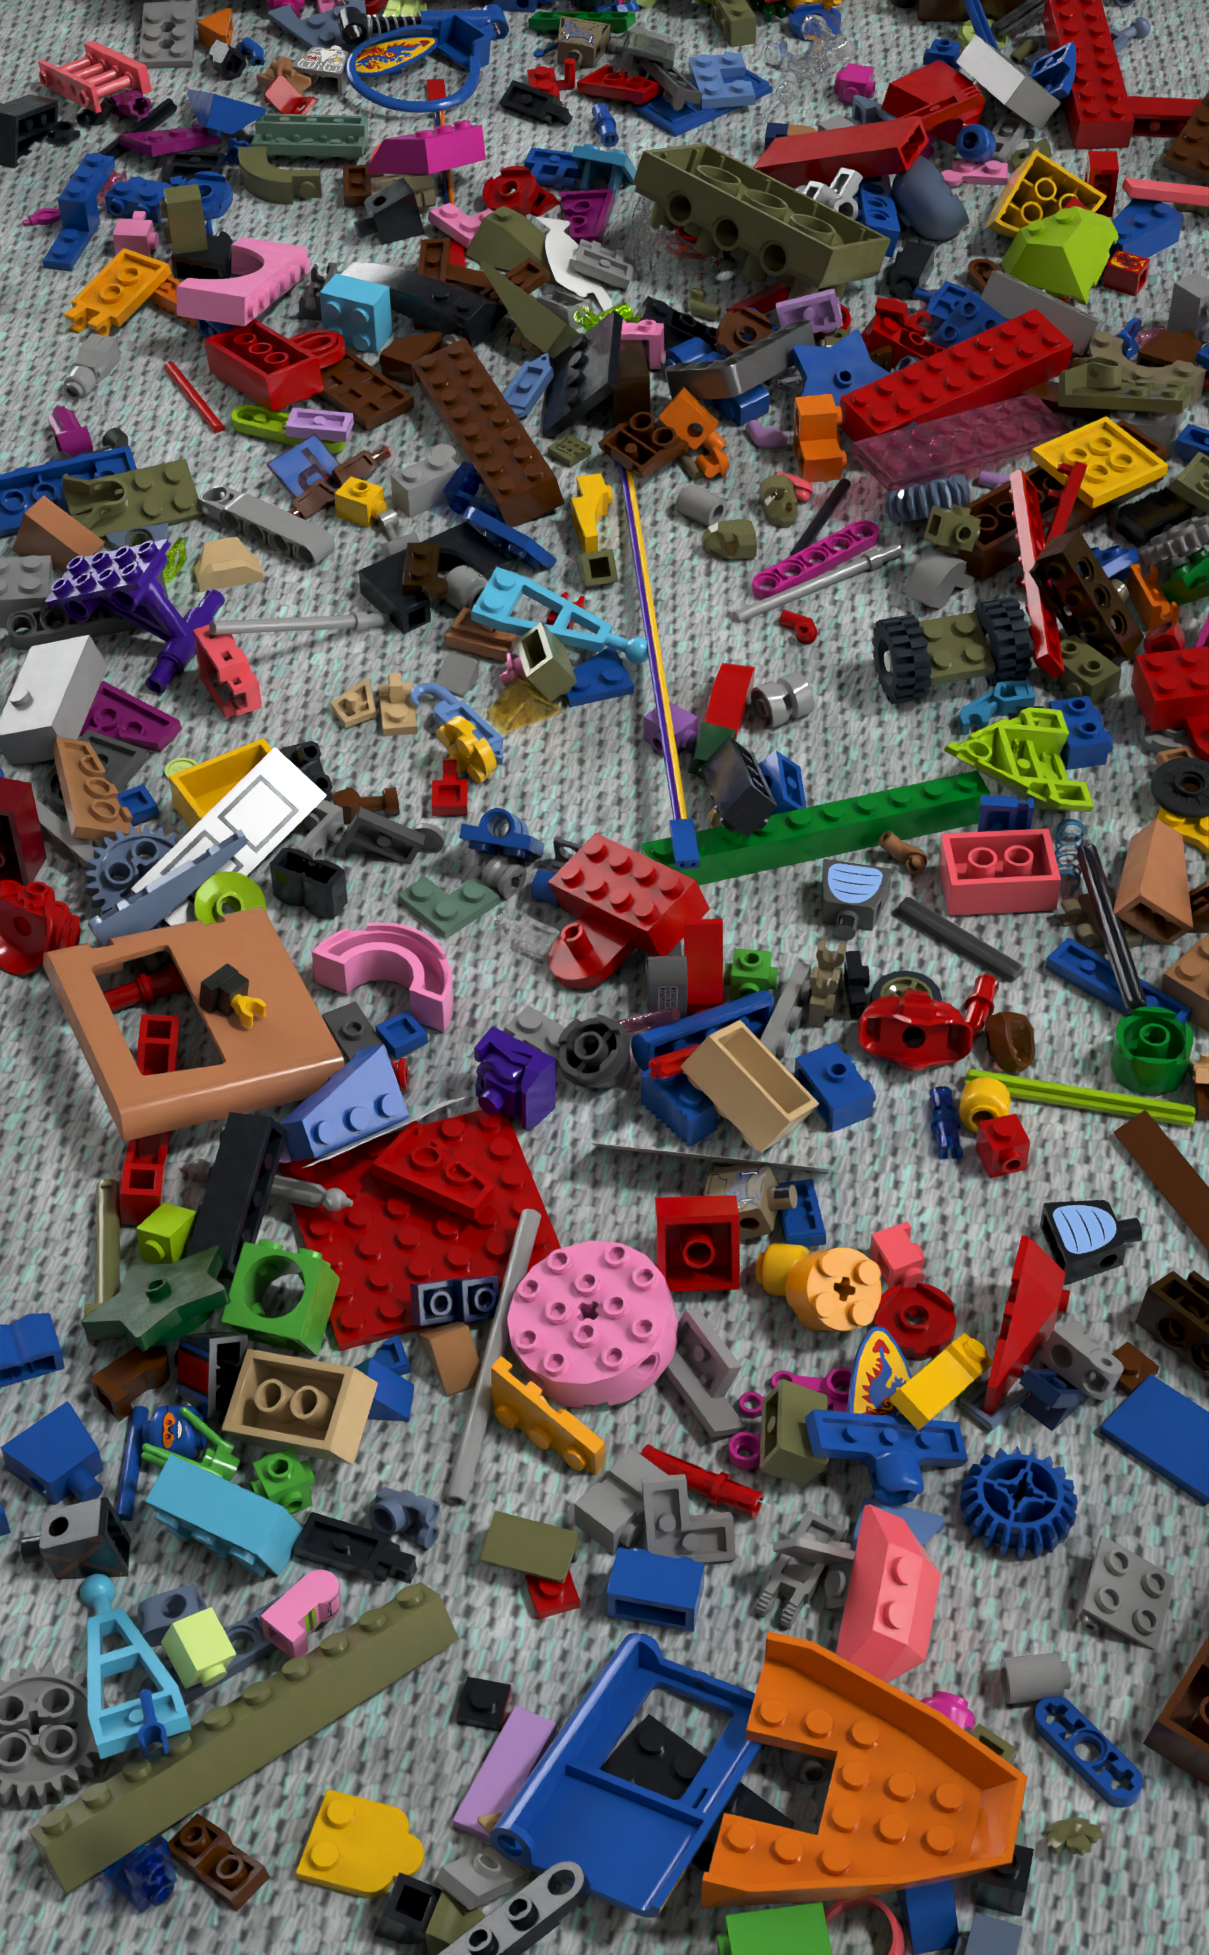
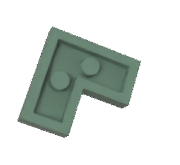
M423 877L398 893V902L441 937L447 939L499 905L500 896L477 878L472 879L448 895L427 877Z

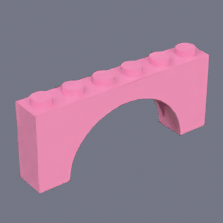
M241 237L232 244L231 273L242 276L229 279H185L177 285V316L246 326L301 281L305 275H308L311 263L310 258L307 257V247Z

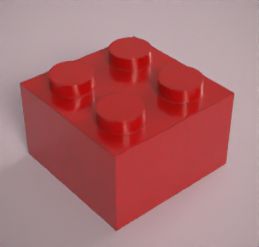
M736 1195L655 1197L656 1267L665 1277L669 1291L740 1290L739 1210Z

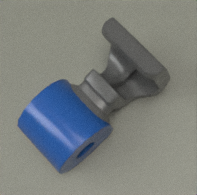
M555 837L553 841L555 861L552 864V869L548 871L540 868L537 871L531 886V897L560 907L561 905L548 881L573 856L563 847L577 852L582 845Z

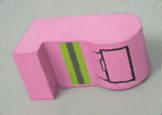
M327 1570L311 1571L261 1615L264 1637L290 1659L304 1656L309 1651L307 1636L321 1622L330 1621L339 1613L341 1609V1596L338 1579L335 1575Z

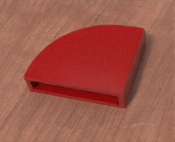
M938 60L889 83L881 109L899 118L973 86V82L958 70ZM985 102L983 105L961 114L954 121H944L935 125V128L927 133L956 146V138L962 128L969 124L979 123Z

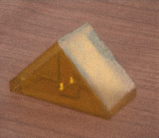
M516 676L487 711V716L501 735L562 714L563 712L555 700L550 702L532 683Z

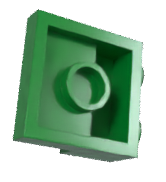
M1206 548L1200 549L1188 556L1190 562L1172 569L1169 572L1170 577L1165 579L1163 584L1160 585L1170 604L1174 601L1177 606L1209 596V551Z

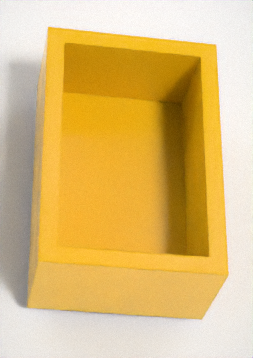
M264 738L169 776L173 806L190 829L272 750Z

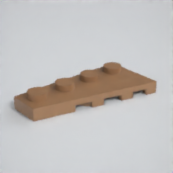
M56 736L52 750L71 836L83 840L103 842L104 837L115 841L116 830H120L125 836L129 835L133 816L129 809L122 807L117 800L119 792L114 784H110L105 779L106 770L90 742ZM135 828L137 833H142L140 828Z

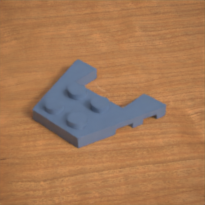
M344 0L346 3L344 6H337L332 10L321 14H314L303 20L298 19L288 4L268 11V19L273 25H280L283 32L288 36L293 35L298 38L300 44L308 50L312 47L330 49L331 46L336 45L344 51H349L360 44L350 45L344 42L338 27L337 16L346 7H356L361 13L366 14L365 0Z

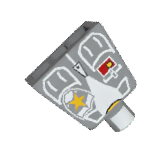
M336 45L331 46L330 49L312 47L294 64L293 69L297 73L311 78L312 85L305 90L343 96L348 81L346 62L349 54Z

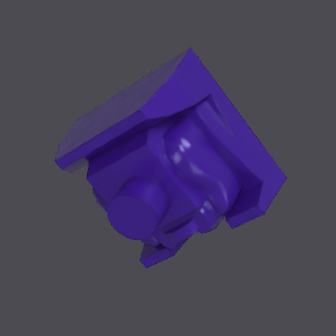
M491 1026L474 1047L475 1061L481 1062L476 1070L478 1077L475 1086L476 1096L479 1097L478 1104L489 1115H496L499 1111L514 1119L522 1115V1128L528 1130L537 1126L556 1108L555 1058Z

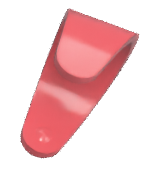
M868 1896L858 1899L838 1900L824 1912L826 1922L850 1908L871 1907L887 1915L893 1931V1941L888 1955H903L905 1950L903 1926L896 1915L877 1898Z

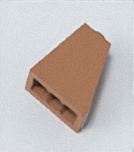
M43 496L24 513L12 551L26 557L31 555H51L52 566L66 572L68 570L67 565L72 559L77 556L95 555L103 550L105 542L47 497Z

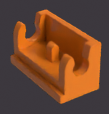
M1152 564L1150 566V574L1142 578L1140 565H1130L1127 589L1130 599L1148 632L1169 621H1176L1180 626L1178 622L1179 608L1174 601L1169 605L1157 583L1159 572L1156 566Z

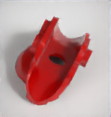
M0 881V970L14 976L29 975L43 963L45 952L79 945L81 933L79 916L72 915V912H69V906L64 902L55 901V892L51 887L43 882H31L22 887L17 881Z

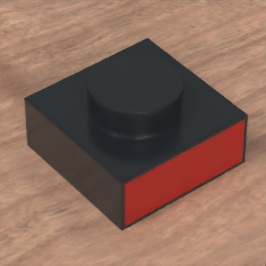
M467 1676L456 1715L457 1723L501 1732L512 1693L511 1685Z

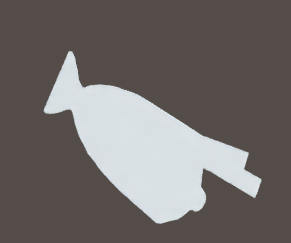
M536 217L550 229L545 239V250L555 280L580 297H587L588 293H594L605 314L611 313L612 300L603 289L599 279L583 276L578 271L572 269L579 245L564 233L570 222Z
M468 1097L441 1102L429 1110L412 1115L405 1120L323 1154L317 1158L327 1157L302 1168L328 1160L360 1144L413 1122L440 1107Z

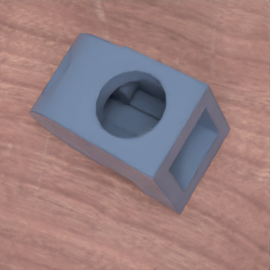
M194 1584L160 1593L139 1604L137 1610L140 1633L150 1647L163 1646L161 1641L172 1623L207 1609L205 1601Z

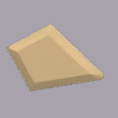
M369 678L364 679L330 702L331 709L345 728L376 717Z

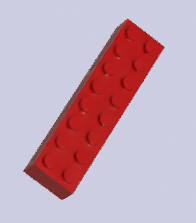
M1046 0L1042 22L1050 53L1071 41L1076 45L1074 82L1069 96L1062 99L1074 149L1128 148L1135 121L1102 1Z
M1035 308L841 396L839 406L842 411V424L838 426L874 462L891 454L890 437L914 421L924 436L928 437L1010 399L1023 391L1059 376L1062 371L1069 368L1074 344Z

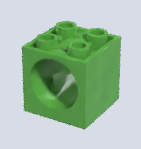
M259 1239L258 1245L244 1242L229 1292L231 1302L225 1306L221 1322L233 1333L247 1334L248 1340L317 1356L322 1345L340 1277L330 1268V1263L321 1259L322 1254L305 1248H298L297 1254L283 1251V1245L265 1239ZM298 1274L305 1285L299 1304L290 1313L282 1317L264 1318L265 1312L261 1302L267 1287L281 1276Z
M822 1902L725 1915L724 1934L716 1936L718 1955H833Z

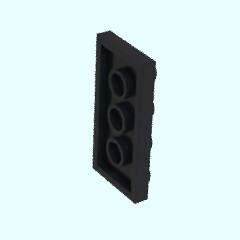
M648 1714L606 1760L600 1770L670 1799L678 1800L683 1797L707 1757ZM740 1782L691 1863L701 1871L709 1872L724 1813L794 1829V1822Z

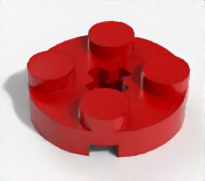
M523 166L506 167L500 170L501 175L495 179L491 176L483 187L482 196L488 209L495 211L502 206H506L524 216L531 212L532 205L539 195V185L529 169Z
M917 1283L916 1288H903V1284L889 1288L881 1295L880 1304L875 1313L874 1327L880 1326L885 1328L898 1344L904 1357L922 1361L930 1356L941 1353L951 1344L955 1336L957 1318L954 1313L952 1300L940 1289L926 1283ZM920 1316L923 1318L921 1325H912L908 1323L906 1317L915 1319Z

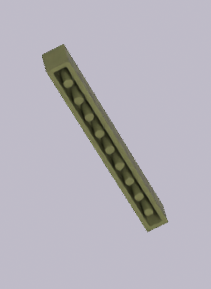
M421 1582L403 1588L397 1593L396 1598L380 1608L365 1612L360 1616L358 1622L344 1631L327 1636L322 1640L320 1646L303 1657L289 1660L283 1665L282 1670L265 1681L251 1684L244 1690L241 1696L227 1705L210 1710L205 1714L203 1720L191 1727V1730L168 1737L169 1752L167 1755L164 1754L162 1745L149 1753L148 1759L144 1757L135 1758L128 1762L121 1772L104 1783H97L88 1787L81 1797L62 1809H56L47 1813L40 1820L39 1824L28 1831L52 1878L65 1893H68L458 1641V1635L440 1594Z

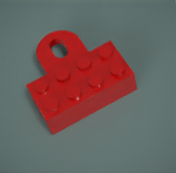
M253 319L246 326H236L204 339L210 372L272 412L284 410L287 405L299 400H308L314 394L324 391L320 369L339 362L346 354L344 338L339 333L317 330L305 332L287 339L256 319Z

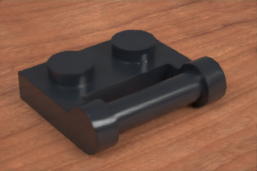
M190 151L170 153L162 173V182H167L171 185L170 177L182 176V180L186 178L189 181L195 178V173L203 171L216 172L222 175L226 165L225 153Z

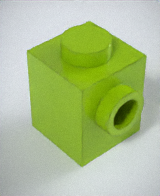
M165 1202L136 1228L141 1260L150 1264H172L186 1258V1246L189 1239L192 1238L198 1219L197 1211Z

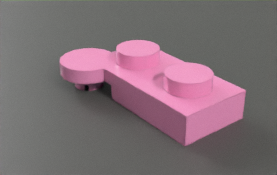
M965 159L960 161L952 160L951 169L945 170L941 174L944 176L943 181L947 186H957L962 181L966 184L1006 185L1008 163L992 160L975 164Z

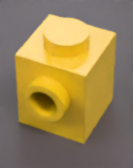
M352 476L334 493L336 516L368 528L376 519L380 520L379 513L387 508L384 501L383 487Z

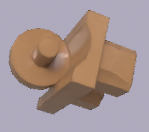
M280 57L276 62L272 61L265 73L256 75L257 82L265 85L266 89L277 75H282L302 97H304V90L312 85L311 78L297 73L292 68V61L286 57Z

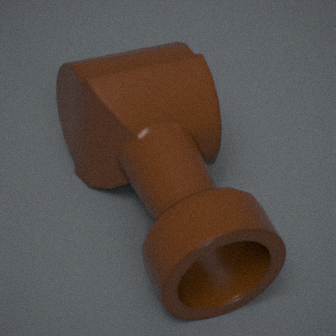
M348 787L333 795V804L343 809L344 824L351 823L360 807L371 812L384 810L387 816L400 814L396 787L384 788L382 796L360 797L357 791Z

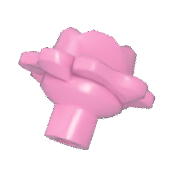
M507 653L506 671L499 674L501 682L504 685L514 682L522 689L530 688L531 683L526 678L520 656L518 657L515 653Z

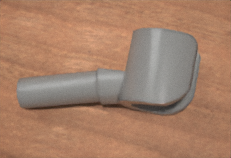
M390 508L379 513L380 521L378 522V527L383 526L381 530L386 532L391 541L397 539L394 527L399 526V518L395 510Z

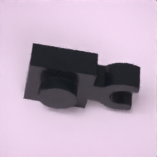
M846 951L843 976L850 1019L860 1018L865 1011L864 1005L867 1004L864 988H869L870 985L868 965L862 966L860 951Z

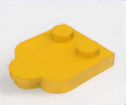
M327 1789L298 1865L296 1878L300 1881L363 1898H377L390 1890L399 1872L412 1877L420 1871L425 1859L424 1848L421 1841L410 1834L408 1818L399 1808Z

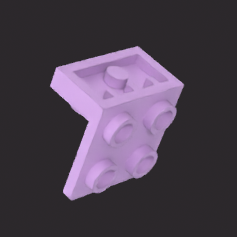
M834 288L776 303L781 328L790 323L803 320L811 322L813 333H830L843 326L839 297H836Z

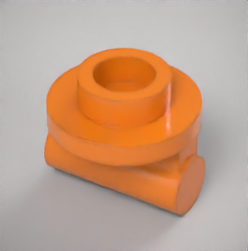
M716 446L710 448L709 455H699L695 459V463L707 478L714 477L716 473L721 478L725 477L726 469L730 467L725 451H719Z

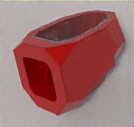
M1176 621L1162 624L1146 635L1143 640L1144 650L1146 654L1182 650L1186 642L1184 631Z

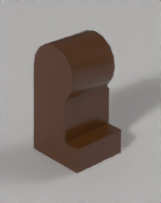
M162 1345L150 1347L146 1351H141L139 1347L133 1348L90 1377L94 1396L119 1422L132 1413L131 1402L147 1390L164 1386L169 1380L171 1374L167 1351Z

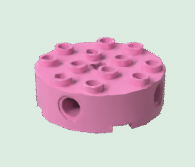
M587 1241L551 1252L547 1258L533 1266L514 1291L507 1316L511 1345L523 1371L533 1383L543 1390L542 1394L566 1407L585 1408V1404L598 1405L608 1402L609 1406L631 1400L656 1383L673 1359L677 1344L678 1318L665 1277L647 1255L617 1242Z

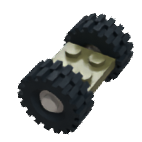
M1008 597L979 602L975 605L973 612L924 621H919L918 618H915V615L910 614L876 621V627L873 628L875 638H872V644L875 649L873 651V658L876 660V665L874 666L875 671L879 675V683L882 685L888 701L891 704L924 699L929 695V687L931 685L985 676L990 686H996L997 682L1027 680L1026 677L1030 675L1029 669L1032 667V662L1030 661L1032 649H1030L1029 645L1032 642L1031 635L1028 636L1027 629L1029 626L1028 622L1024 620L1025 613L1023 609H1020V603L1015 601V598Z

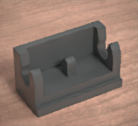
M328 263L326 277L318 274L317 264L313 265L311 269V283L306 295L302 294L299 300L297 319L322 321L320 291L337 273V263Z

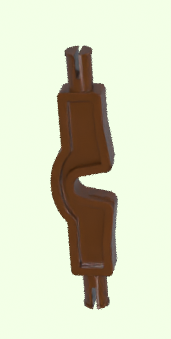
M381 444L371 453L363 450L348 461L336 466L332 470L331 477L338 486V489L351 476L365 480L375 473L378 462L389 456L388 449L384 450L385 446ZM318 479L306 491L292 500L289 507L290 510L287 512L307 520L323 508L335 506L334 493L338 489H334L322 479Z

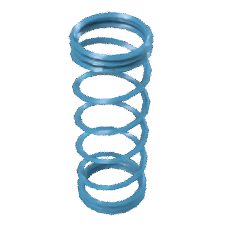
M1065 819L1057 825L1055 856L1057 863L1060 865L1058 869L1069 865L1079 870V873L1070 869L1059 870L1060 875L1071 874L1074 876L1071 877L1072 879L1076 878L1078 880L1075 885L1070 886L1072 887L1070 891H1075L1081 884L1080 865L1061 864L1058 860L1067 855L1077 858V855L1071 853L1062 854L1059 850L1067 845L1076 846L1074 848H1078L1080 845L1073 843L1063 844L1060 839H1065L1063 837L1067 835H1075V841L1081 840L1080 845L1084 844L1085 826L1079 820ZM1068 825H1076L1081 828L1082 832L1080 835L1074 833L1063 835L1060 830Z

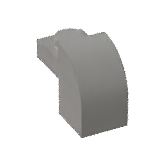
M936 548L921 559L903 592L930 607L942 609L946 605L955 586L968 589L975 578L965 573L967 562L951 553L940 550V548Z

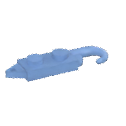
M548 353L531 362L525 361L503 394L518 419L529 415L554 377Z
M435 683L419 684L411 690L409 698L415 707L419 706L417 697L422 694H430L440 701L433 710V718L439 727L455 716H461L471 722L476 727L472 733L478 741L483 737L486 739L495 755L497 764L503 765L502 749L504 738L463 700L459 701L445 687Z

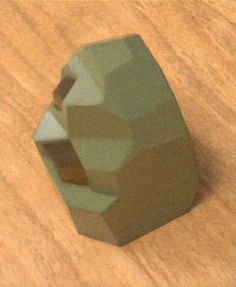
M784 474L768 476L760 483L759 495L765 518L773 526L790 528L796 521L798 514L793 483Z
M743 519L719 521L709 526L702 535V548L710 555L721 556L727 559L743 558L746 560L757 557L756 533L752 521Z

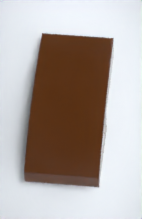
M198 1813L164 1846L166 1852L236 1912L270 1878L264 1865L234 1846L228 1833Z

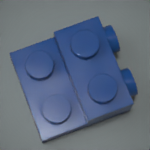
M132 176L127 182L117 181L105 195L107 213L132 218L134 211H146L145 220H152L153 223L158 224L162 219L159 201L165 200L163 188L171 187V185L167 182H156Z

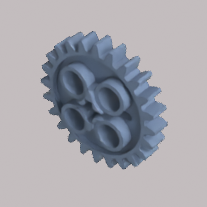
M145 824L142 833H137L134 826L131 825L129 835L127 836L120 830H116L115 841L104 837L103 848H94V858L88 859L87 869L89 871L85 873V883H88L86 894L87 896H92V908L102 907L100 914L102 916L113 909L120 901L136 894L131 888L177 844V833L174 832L166 838L163 836V827H159L156 833L152 834L150 833L149 826ZM149 855L152 859L143 860L139 856ZM122 876L126 878V880L115 881L112 879V877ZM163 920L154 929L161 928V924L165 923L167 926L170 925L165 920Z

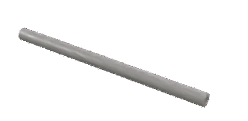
M524 1209L521 1212L445 1500L448 1503L455 1504L457 1502L459 1505H466L493 1403L491 1366L500 1356L505 1357L510 1338L507 1316L514 1291L526 1276L541 1219V1214L533 1209Z

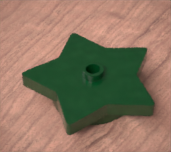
M219 1246L211 1247L172 1264L130 1266L119 1293L81 1320L87 1336L123 1334L130 1345L139 1347L141 1351H146L150 1347L180 1339L200 1327L212 1315L215 1309L231 1302L225 1287L216 1280L225 1261Z

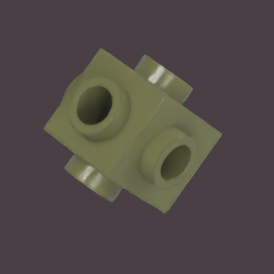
M955 504L951 505V509L932 506L924 538L940 545V550L944 552L959 554L960 549L972 552L974 543L980 535L979 524L981 519L970 515L971 509Z

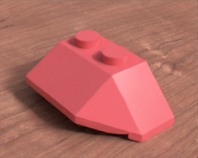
M870 1504L864 1505L836 1654L888 1683L926 1661L941 1573L904 1519Z

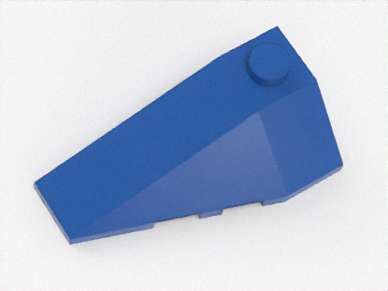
M188 89L187 92L199 125L208 128L207 134L223 138L224 133L234 134L265 115L266 108L217 94Z

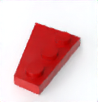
M606 64L577 82L578 93L589 94L593 98L603 96L611 98L612 101L628 100L633 101V104L643 105L659 94V84L641 76L628 77V72L622 70L614 72L613 66Z
M416 1120L411 1122L372 1163V1176L472 1221L494 1199L495 1186L467 1162L456 1160L446 1152V1145L438 1138L432 1140L424 1134L423 1126Z

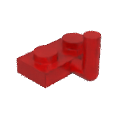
M573 58L564 60L565 80L556 81L553 67L539 66L535 69H527L529 86L553 94L558 100H560L559 91L575 88V60Z

